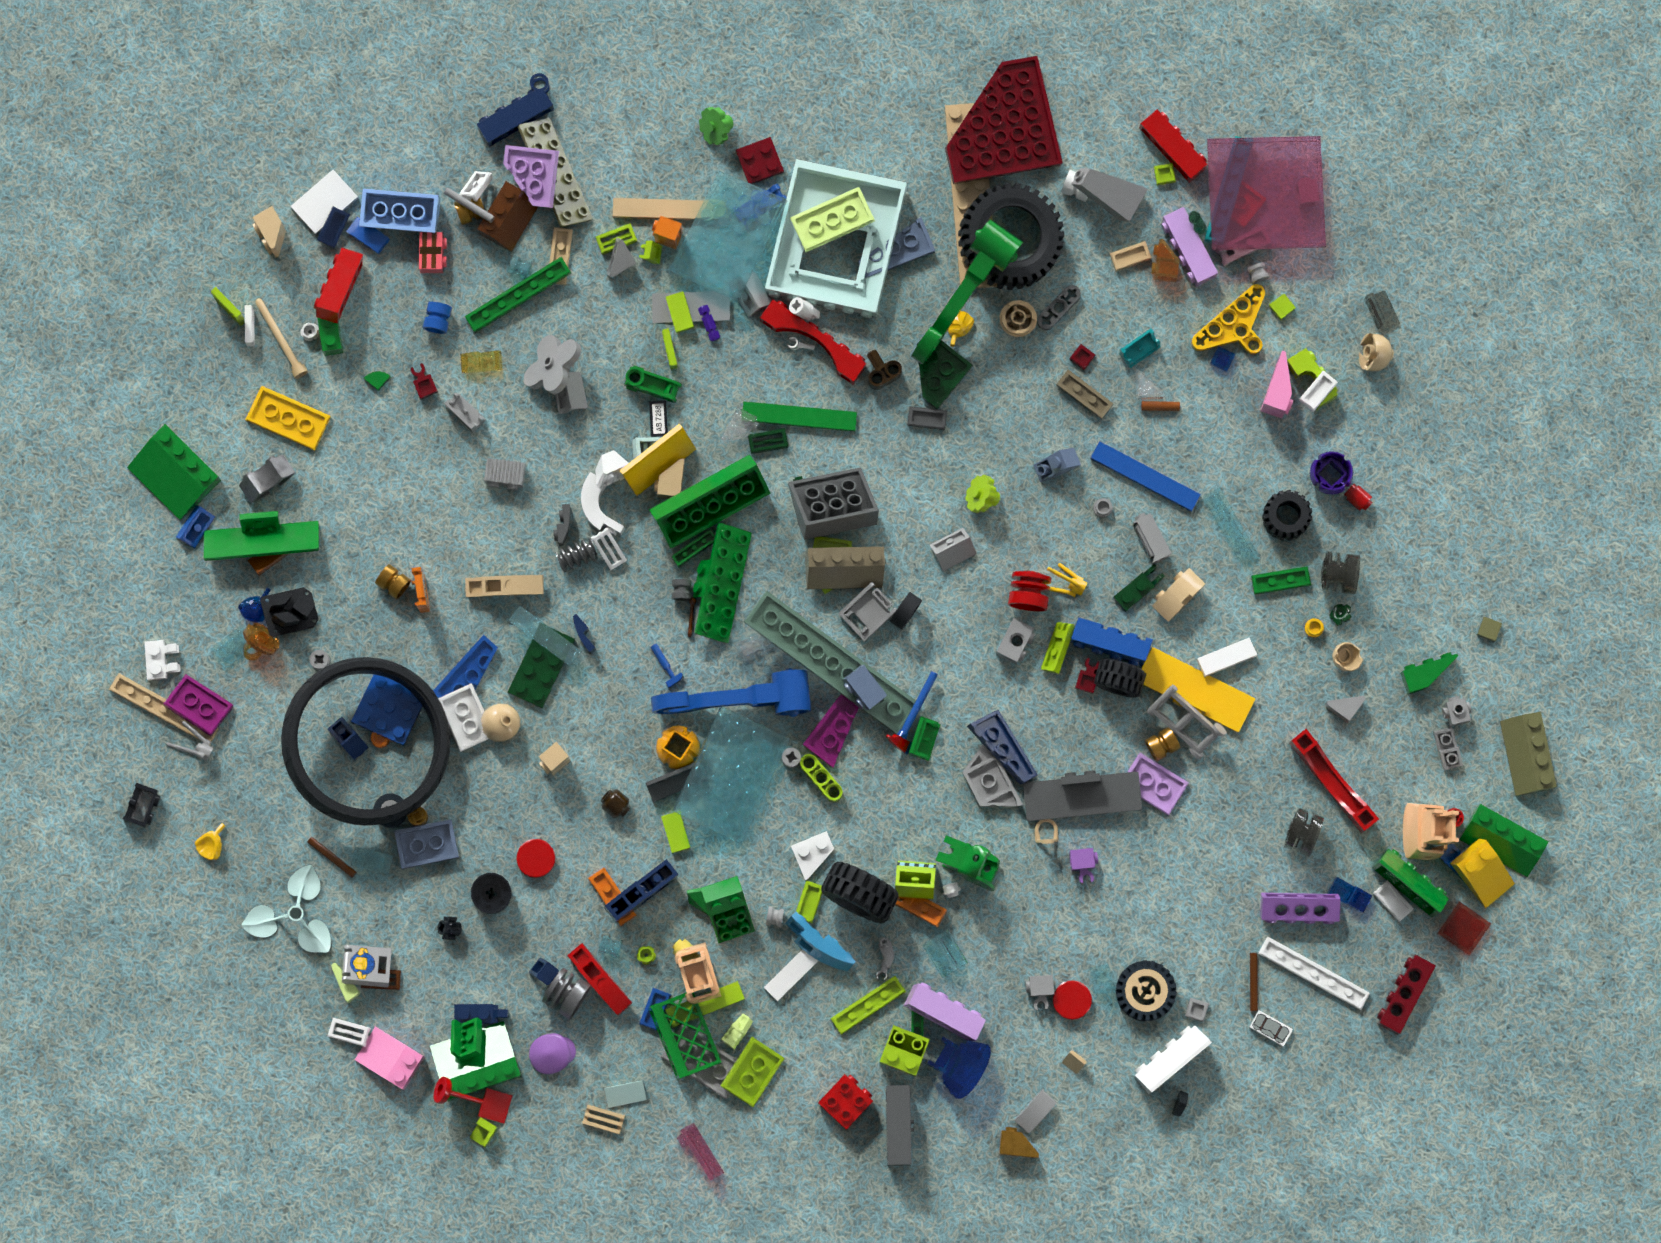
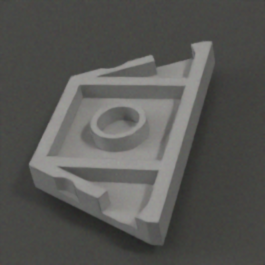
M982 745L962 772L979 806H1022L1023 804L1002 764Z

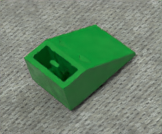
M738 876L701 888L718 943L755 932Z

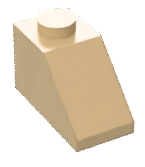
M679 459L660 474L659 481L655 480L654 492H657L658 497L671 498L681 492L684 459Z

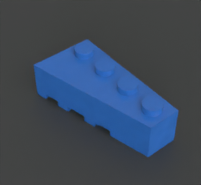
M1078 617L1070 642L1074 643L1073 646L1084 649V647L1090 648L1092 653L1098 655L1108 654L1110 659L1118 661L1122 659L1138 668L1139 665H1144L1153 639L1146 637L1145 641L1140 640L1141 638L1137 634L1126 633V635H1123L1119 629L1108 627L1106 630L1103 629L1104 625Z

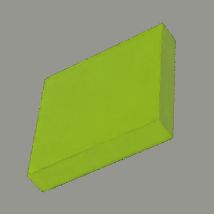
M215 286L211 290L215 301L242 326L245 323L242 313Z

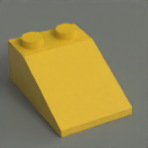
M1478 839L1450 863L1484 908H1487L1515 884L1501 859L1487 840Z

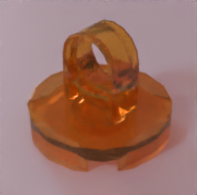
M249 623L243 631L244 638L247 641L243 647V652L247 660H257L262 653L272 655L279 648L278 638L274 639L270 636L268 628L262 624L253 623V625H250ZM249 648H254L255 650H257V652L254 654H250L247 652V650Z

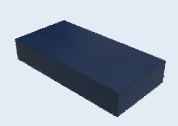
M332 206L317 241L335 248L350 214Z

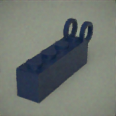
M542 73L534 74L530 79L531 90L527 92V95L522 98H515L511 101L512 104L506 107H499L493 115L484 116L479 120L477 128L489 147L517 132L520 124L536 121L554 110L553 104L547 96L550 86L546 75ZM537 81L546 83L543 88L538 89L534 87Z

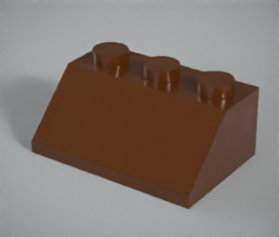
M505 181L488 210V213L495 216L494 220L490 223L483 218L477 228L478 233L512 252L539 206H532L524 191Z

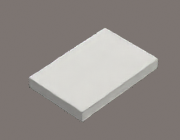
M332 170L290 207L317 235L321 231L332 206L344 211L358 199V196Z
M472 683L438 698L443 706L449 729L460 752L488 740L482 730L481 717L484 709Z

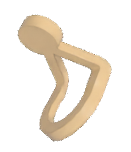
M1051 819L1038 821L1035 825V842L1042 844L1058 842L1057 824ZM1049 822L1053 825V839H1040L1039 826L1042 823Z

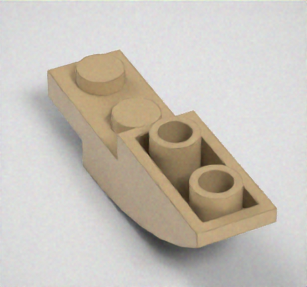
M543 575L465 578L466 597L544 594Z

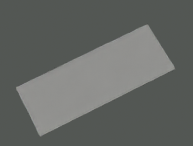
M730 291L684 292L693 322L702 321L701 318L703 316L699 314L698 308L703 305H708L710 309L709 315L712 314L714 321L730 320ZM675 293L652 294V323L673 322L665 297Z

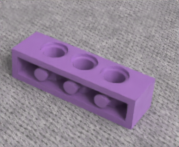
M1261 893L1260 916L1267 923H1275L1276 920H1282L1285 923L1303 921L1306 924H1314L1315 921H1323L1324 924H1334V922H1340L1341 899L1339 894ZM1279 905L1286 906L1283 912H1277L1276 908ZM1297 906H1305L1303 912L1298 913L1295 911ZM1323 906L1324 910L1321 913H1316L1315 908Z

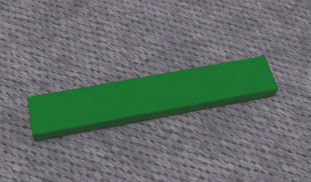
M559 257L467 314L465 318L476 333L572 273L563 258Z
M743 401L742 421L852 432H855L857 412Z

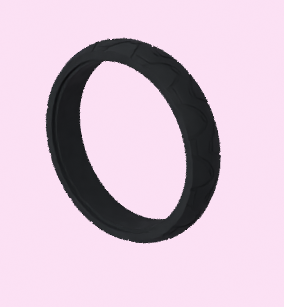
M357 657L335 662L311 676L299 688L291 700L284 717L281 734L282 755L286 770L292 783L303 798L318 811L330 818L348 824L363 826L386 824L398 820L423 805L434 793L444 776L451 745L449 724L445 711L430 686L413 671L400 664L371 657ZM374 674L394 680L407 688L420 701L430 719L434 736V750L428 773L420 786L409 797L394 805L378 809H358L340 804L329 798L315 786L302 765L298 750V727L302 713L311 697L318 690L331 681L344 676Z

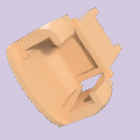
M1407 803L1403 817V848L1405 857L1420 860L1438 859L1444 854V850H1447V845L1459 842V838H1456V816L1459 815V811L1447 812V810H1444V806ZM1427 844L1441 845L1432 848V850H1425Z
M706 942L676 952L675 962L679 965L687 992L685 994L687 1001L691 1004H697L721 997ZM700 951L701 957L685 962L682 961L681 956ZM711 988L712 992L693 998V992Z

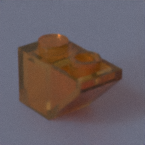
M1159 239L1158 244H1154L1153 255L1156 256V263L1152 262L1151 274H1154L1153 280L1176 283L1180 260L1164 239Z

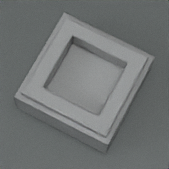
M1190 998L1185 1017L1204 1022L1209 1003Z

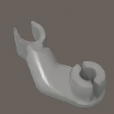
M883 937L879 941L883 961L881 970L876 974L878 981L880 974H885V981L888 980L887 971L894 960L891 941Z

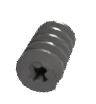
M591 537L588 538V544L581 540V546L574 543V549L568 545L567 552L560 548V554L556 553L560 567L564 572H567V566L573 570L574 563L581 567V560L588 564L589 557L594 562L595 555H597Z

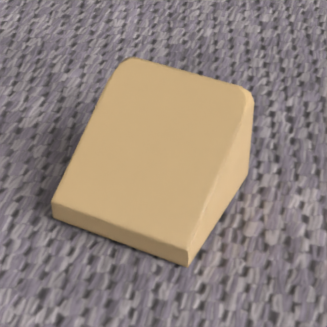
M1073 1050L1062 1061L1064 1065L1076 1074L1087 1063L1085 1059Z

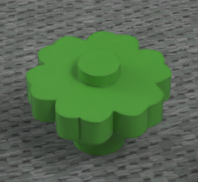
M720 107L705 108L701 112L702 118L699 119L700 131L704 133V140L710 145L723 144L728 140L727 133L733 128V119L730 115H726Z

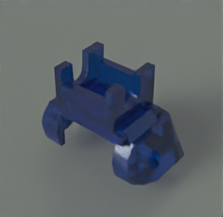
M943 1036L941 1042L946 1044L935 1063L929 1060L927 1065L943 1074V1085L955 1099H962L975 1088L989 1063L991 1048L988 1044L967 1041L966 1044L961 1043L959 1046Z

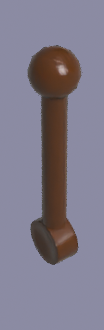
M695 598L689 600L691 605L688 637H692Z

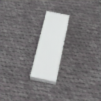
M1250 638L1199 657L1197 662L1204 677L1254 658L1257 656V653Z
M801 950L764 989L778 1002L818 960L804 950Z

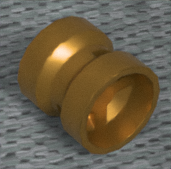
M421 806L407 815L408 820L415 827L425 825L428 821V814Z

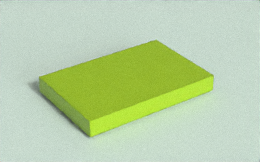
M751 1037L720 1086L746 1104L754 1107L785 1058L754 1037Z

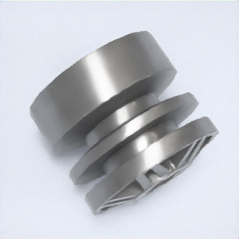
M562 968L550 985L547 986L542 1002L547 1004L553 998L550 1007L553 1009L558 1003L562 1004L559 1013L570 1020L586 998L591 985L582 979H579L575 985L572 984L574 974L571 973L567 979H564L568 970Z

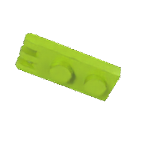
M1056 623L1041 666L1043 671L1060 673L1075 629L1074 624Z

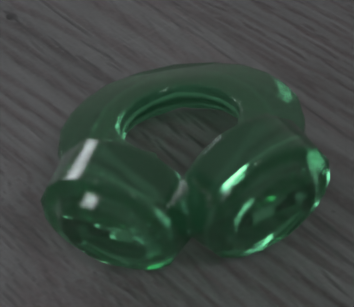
M1192 211L1189 214V222L1194 224V231L1197 234L1206 233L1207 226L1200 213Z

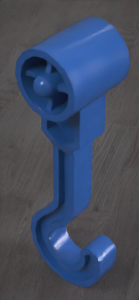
M787 668L785 671L772 673V683L755 684L746 689L713 691L688 695L686 691L656 695L651 697L652 713L678 714L708 708L749 705L752 707L774 706L775 715L796 717L798 714L812 711L808 671Z

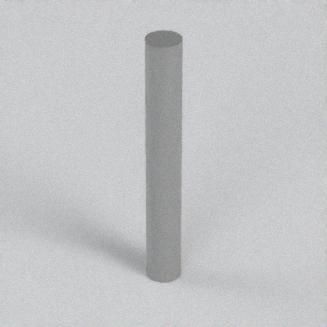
M447 187L444 194L490 223L494 220L495 216L450 188Z

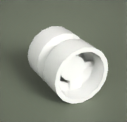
M1070 170L1061 193L1068 196L1075 194L1076 199L1086 202L1088 197L1071 184L1076 172Z

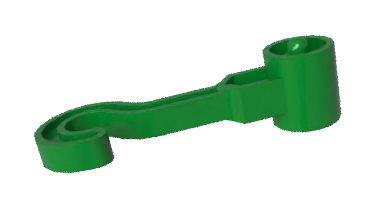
M991 219L983 229L975 232L976 239L972 243L970 250L976 253L977 256L967 269L964 280L911 355L912 358L922 365L936 349L972 293L985 281L992 269L996 267L1003 272L1010 262H1015L1018 258L1017 252L1023 242Z

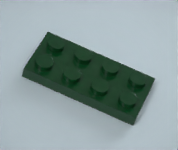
M540 623L508 693L543 709L575 638Z

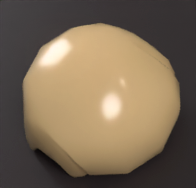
M1342 642L1337 645L1332 654L1335 666L1342 671H1354L1363 662V658L1360 656V649L1351 642Z

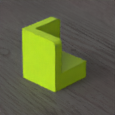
M480 1117L470 1138L486 1148L498 1127Z

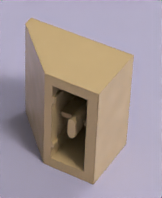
M273 206L252 217L255 221L252 225L259 238L264 237L261 241L269 255L273 253L275 258H277L281 251L286 230Z

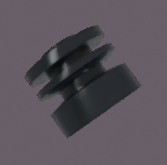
M485 873L474 881L471 888V899L475 907L481 912L497 914L509 905L511 887L502 875ZM493 888L497 896L489 899L486 891H490Z

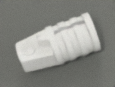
M799 297L794 298L790 302V312L802 319L810 321L820 318V311L814 308L811 303Z

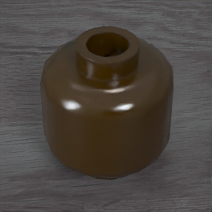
M618 789L608 790L601 799L602 809L613 818H617L620 815L622 817L625 816L630 809L628 807L629 798Z

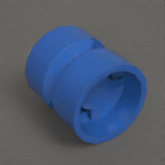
M428 302L426 314L429 316L424 319L423 329L432 333L447 334L449 323L446 319H449L451 316L452 307L440 302Z

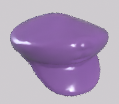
M556 1033L538 1037L532 1043L529 1050L532 1066L542 1074H554L563 1070L576 1055L574 1043L569 1038Z

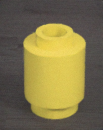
M679 939L673 945L674 951L672 953L675 955L679 950L693 945L686 939L683 941ZM695 952L681 957L682 961L685 962L699 958L701 955Z

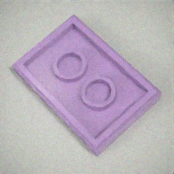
M1142 753L1138 754L1128 772L1139 773L1141 799L1168 816L1189 782Z

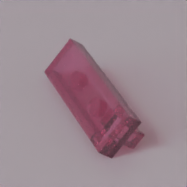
M692 1123L681 1129V1134L677 1137V1140L682 1148L690 1147L709 1180L711 1181L724 1173L723 1169L695 1124Z

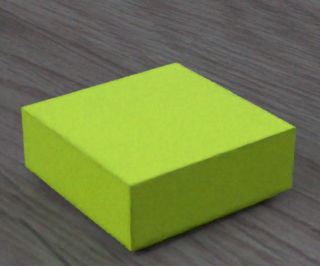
M1173 163L1153 167L1157 185L1176 182Z
M1284 293L1269 304V307L1280 321L1296 308Z

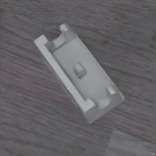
M454 393V397L444 403L445 407L474 433L486 419L460 394Z

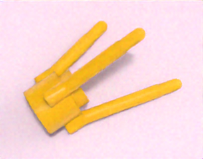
M1058 563V566L1072 576V579L1050 567L1047 568L1048 571L1070 582L1068 588L1071 589L1070 591L1050 587V591L1068 594L1073 597L1076 594L1082 595L1087 585V582L1083 581L1084 578L1079 577L1061 563Z

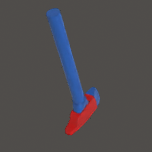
M933 671L930 672L902 729H900L897 735H886L888 741L906 755H908L912 745L911 741L906 740L908 732L938 676Z

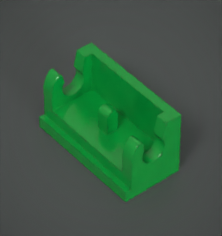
M920 717L909 755L929 761L941 725L939 722Z

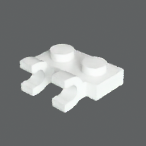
M164 640L144 642L148 681L168 679L167 673L181 672L180 664L177 662L167 664L166 654L179 653V645L176 643L165 645Z

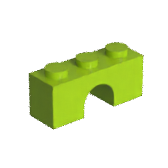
M1307 348L1287 360L1288 369L1295 379L1302 375H1309L1315 381L1321 372L1325 371L1322 366H1318L1315 362L1317 359L1314 353L1308 351ZM1336 386L1316 410L1336 399L1338 395Z

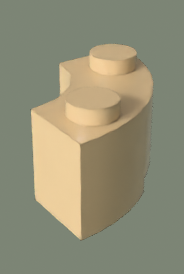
M1190 568L1184 573L1180 571L1173 578L1175 582L1165 592L1161 590L1155 597L1157 601L1152 607L1168 622L1205 585Z

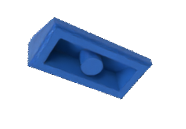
M196 505L176 538L195 549L203 537L204 531L209 528L215 516Z

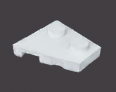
M827 831L791 846L805 881L810 878L834 850Z

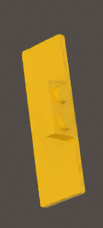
M1152 647L1141 668L1146 673L1144 686L1163 694L1172 684L1175 685L1178 689L1176 692L1202 715L1235 732L1240 731L1255 701L1254 697L1210 675L1204 677L1202 671ZM1172 696L1170 697V699L1173 700L1172 702H1173L1174 704L1183 707V706H1182L1178 701H1176Z

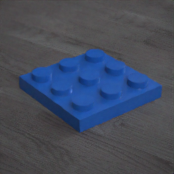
M373 675L351 723L404 746L423 706L401 684L383 676Z

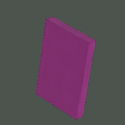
M185 674L163 703L164 707L209 736L214 734L234 707L233 704Z

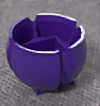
M1334 451L1324 452L1318 456V460L1315 459L1312 462L1309 473L1310 480L1313 486H1318V491L1321 493L1336 495L1345 491V487H1349L1354 474L1353 466L1349 460H1345L1343 454ZM1328 464L1342 475L1333 486L1319 474Z

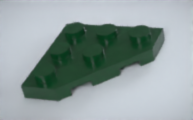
M942 340L923 365L918 362L922 398L935 409H938L973 367L969 361Z

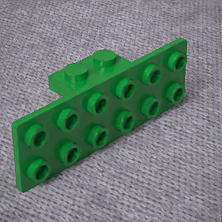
M278 511L239 514L240 528L204 531V561L319 551V521L280 524Z
M718 523L710 560H700V564L697 567V579L693 586V598L702 599L694 632L696 635L723 643L729 642L751 540V532Z

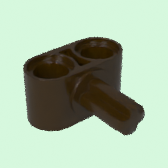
M872 350L867 354L869 361L875 369L869 374L868 380L869 386L872 389L880 390L900 378L902 366L898 361L891 360L884 363L877 350ZM890 367H896L898 369V373L890 374L888 372V369ZM879 376L882 382L875 384L872 382V378Z

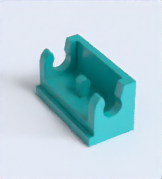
M1150 328L1121 348L1119 355L1128 367L1132 368L1161 348V342L1155 338L1154 331Z

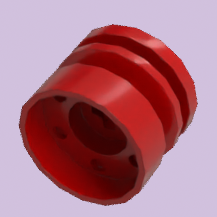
M1035 571L1012 572V579L1017 581H1011L1010 586L1018 589V591L1009 592L1008 606L1034 612L1047 611L1049 597L1041 594V592L1050 591L1048 584H1051L1052 578Z

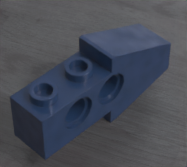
M666 859L607 903L604 909L617 923L677 879L678 873Z

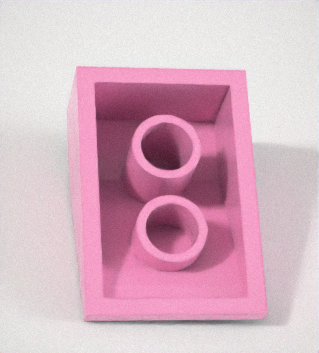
M1282 351L1278 358L1261 408V412L1281 419L1284 414L1288 415L1293 400L1290 399L1292 390L1285 351Z
M375 1027L368 1040H366V1047L361 1048L355 1060L402 1090H405L425 1057Z

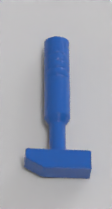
M657 643L650 647L663 669L671 677L670 680L665 682L668 688L681 681L683 674L679 673L675 676Z

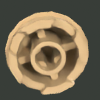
M1022 300L1007 303L1002 308L999 316L1002 329L1014 337H1023L1030 334L1037 323V314L1034 308Z

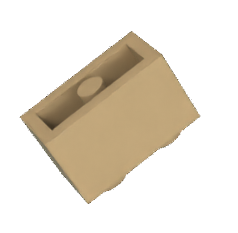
M557 742L539 756L541 761L539 763L540 767L546 774L551 773L553 776L571 761L567 753Z

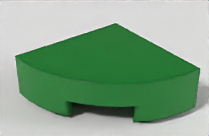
M375 371L367 374L364 380L379 391L391 376L385 372Z

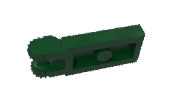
M1155 564L1144 573L1142 572L1113 597L1125 612L1154 589L1155 585L1165 577L1161 573L1152 582L1147 578L1149 574L1156 570L1157 566Z

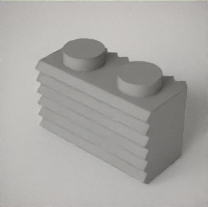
M487 458L484 482L488 484V487L499 488V485L507 486L509 490L517 491L518 488H523L526 464L523 462Z

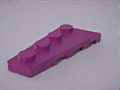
M840 694L802 745L834 768L836 759L859 707Z

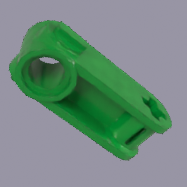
M635 365L627 371L624 383L628 390L633 392L639 391L672 403H676L677 392L682 387V384L675 380L645 371L644 368ZM638 375L640 380L633 383L630 381V377Z

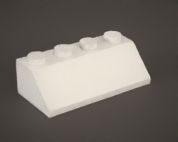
M1196 1026L1193 1028L1186 1027L1180 1032L1182 1037L1177 1041L1173 1038L1165 1045L1167 1049L1164 1052H1156L1150 1057L1152 1062L1147 1066L1143 1063L1135 1070L1137 1074L1134 1077L1148 1094L1152 1093L1212 1043Z

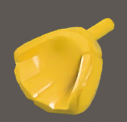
M960 311L948 329V333L952 337L951 347L955 346L956 338L967 335L974 325V318L967 312Z
M223 823L215 832L209 831L194 843L199 855L207 860H217L220 857L222 843L219 833L225 827Z

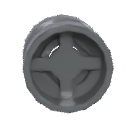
M673 579L672 586L674 592L672 593V600H691V594L689 593L691 580Z

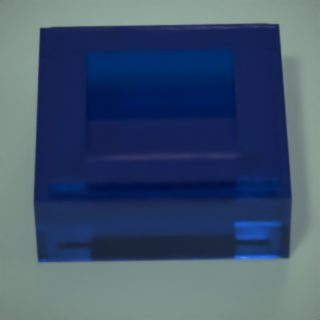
M1218 346L1210 364L1227 372L1236 354Z

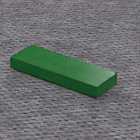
M1308 566L1251 575L1254 595L1311 586Z

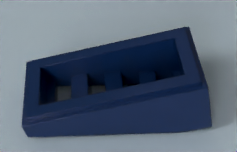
M540 957L529 973L542 983L550 985L559 973V970Z

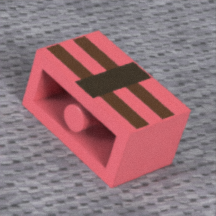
M442 232L419 233L420 273H443V268H447V256H443L444 249H447V238H444Z

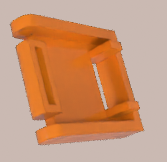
M421 567L411 568L415 581L411 582L412 585L416 586L417 598L419 602H415V606H417L420 613L430 612L425 574Z

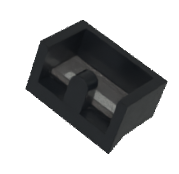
M136 783L125 816H123V821L146 828L147 824L151 825L154 817L151 811L153 806H158L161 797L158 795L159 791Z

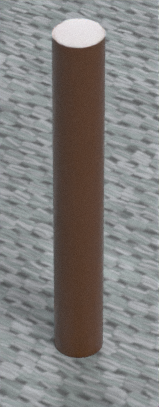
M310 837L307 841L308 844L351 878L356 875L357 872L316 839Z
M1250 953V1011H1258L1257 953Z

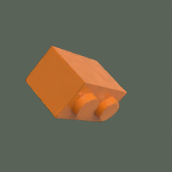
M660 216L659 221L655 220L652 227L656 243L677 249L683 234L682 223Z

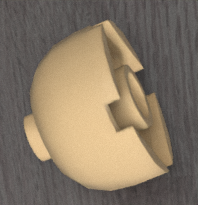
M1367 333L1363 337L1360 344L1363 346V355L1359 352L1360 367L1366 371L1383 370L1394 356L1389 340L1383 335Z
M498 703L492 705L484 711L481 717L483 733L494 742H504L512 739L520 728L519 714L514 707L508 704Z

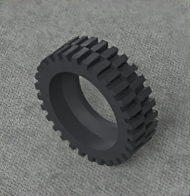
M1005 183L1003 187L999 184L994 186L992 190L991 188L985 190L983 194L981 193L973 201L960 222L961 228L958 231V237L961 238L958 241V246L963 247L960 254L961 257H967L964 261L966 266L972 264L977 256L976 253L970 250L972 243L976 239L975 232L983 229L989 218L996 211L1006 207H1017L1028 212L1038 223L1040 243L1035 253L1024 260L1010 262L1003 272L994 267L986 278L988 279L987 285L989 286L997 283L996 288L1002 289L1004 286H1007V290H1012L1015 286L1017 290L1022 289L1025 285L1029 287L1035 281L1041 280L1060 257V250L1064 244L1061 241L1064 238V231H1060L1063 227V222H1058L1060 214L1059 212L1054 213L1052 211L1056 207L1053 202L1050 205L1046 203L1049 199L1046 195L1041 199L1038 196L1040 191L1035 189L1032 193L1030 192L1031 186L1028 185L1021 189V184L1015 183L1013 187H1011L1010 183Z

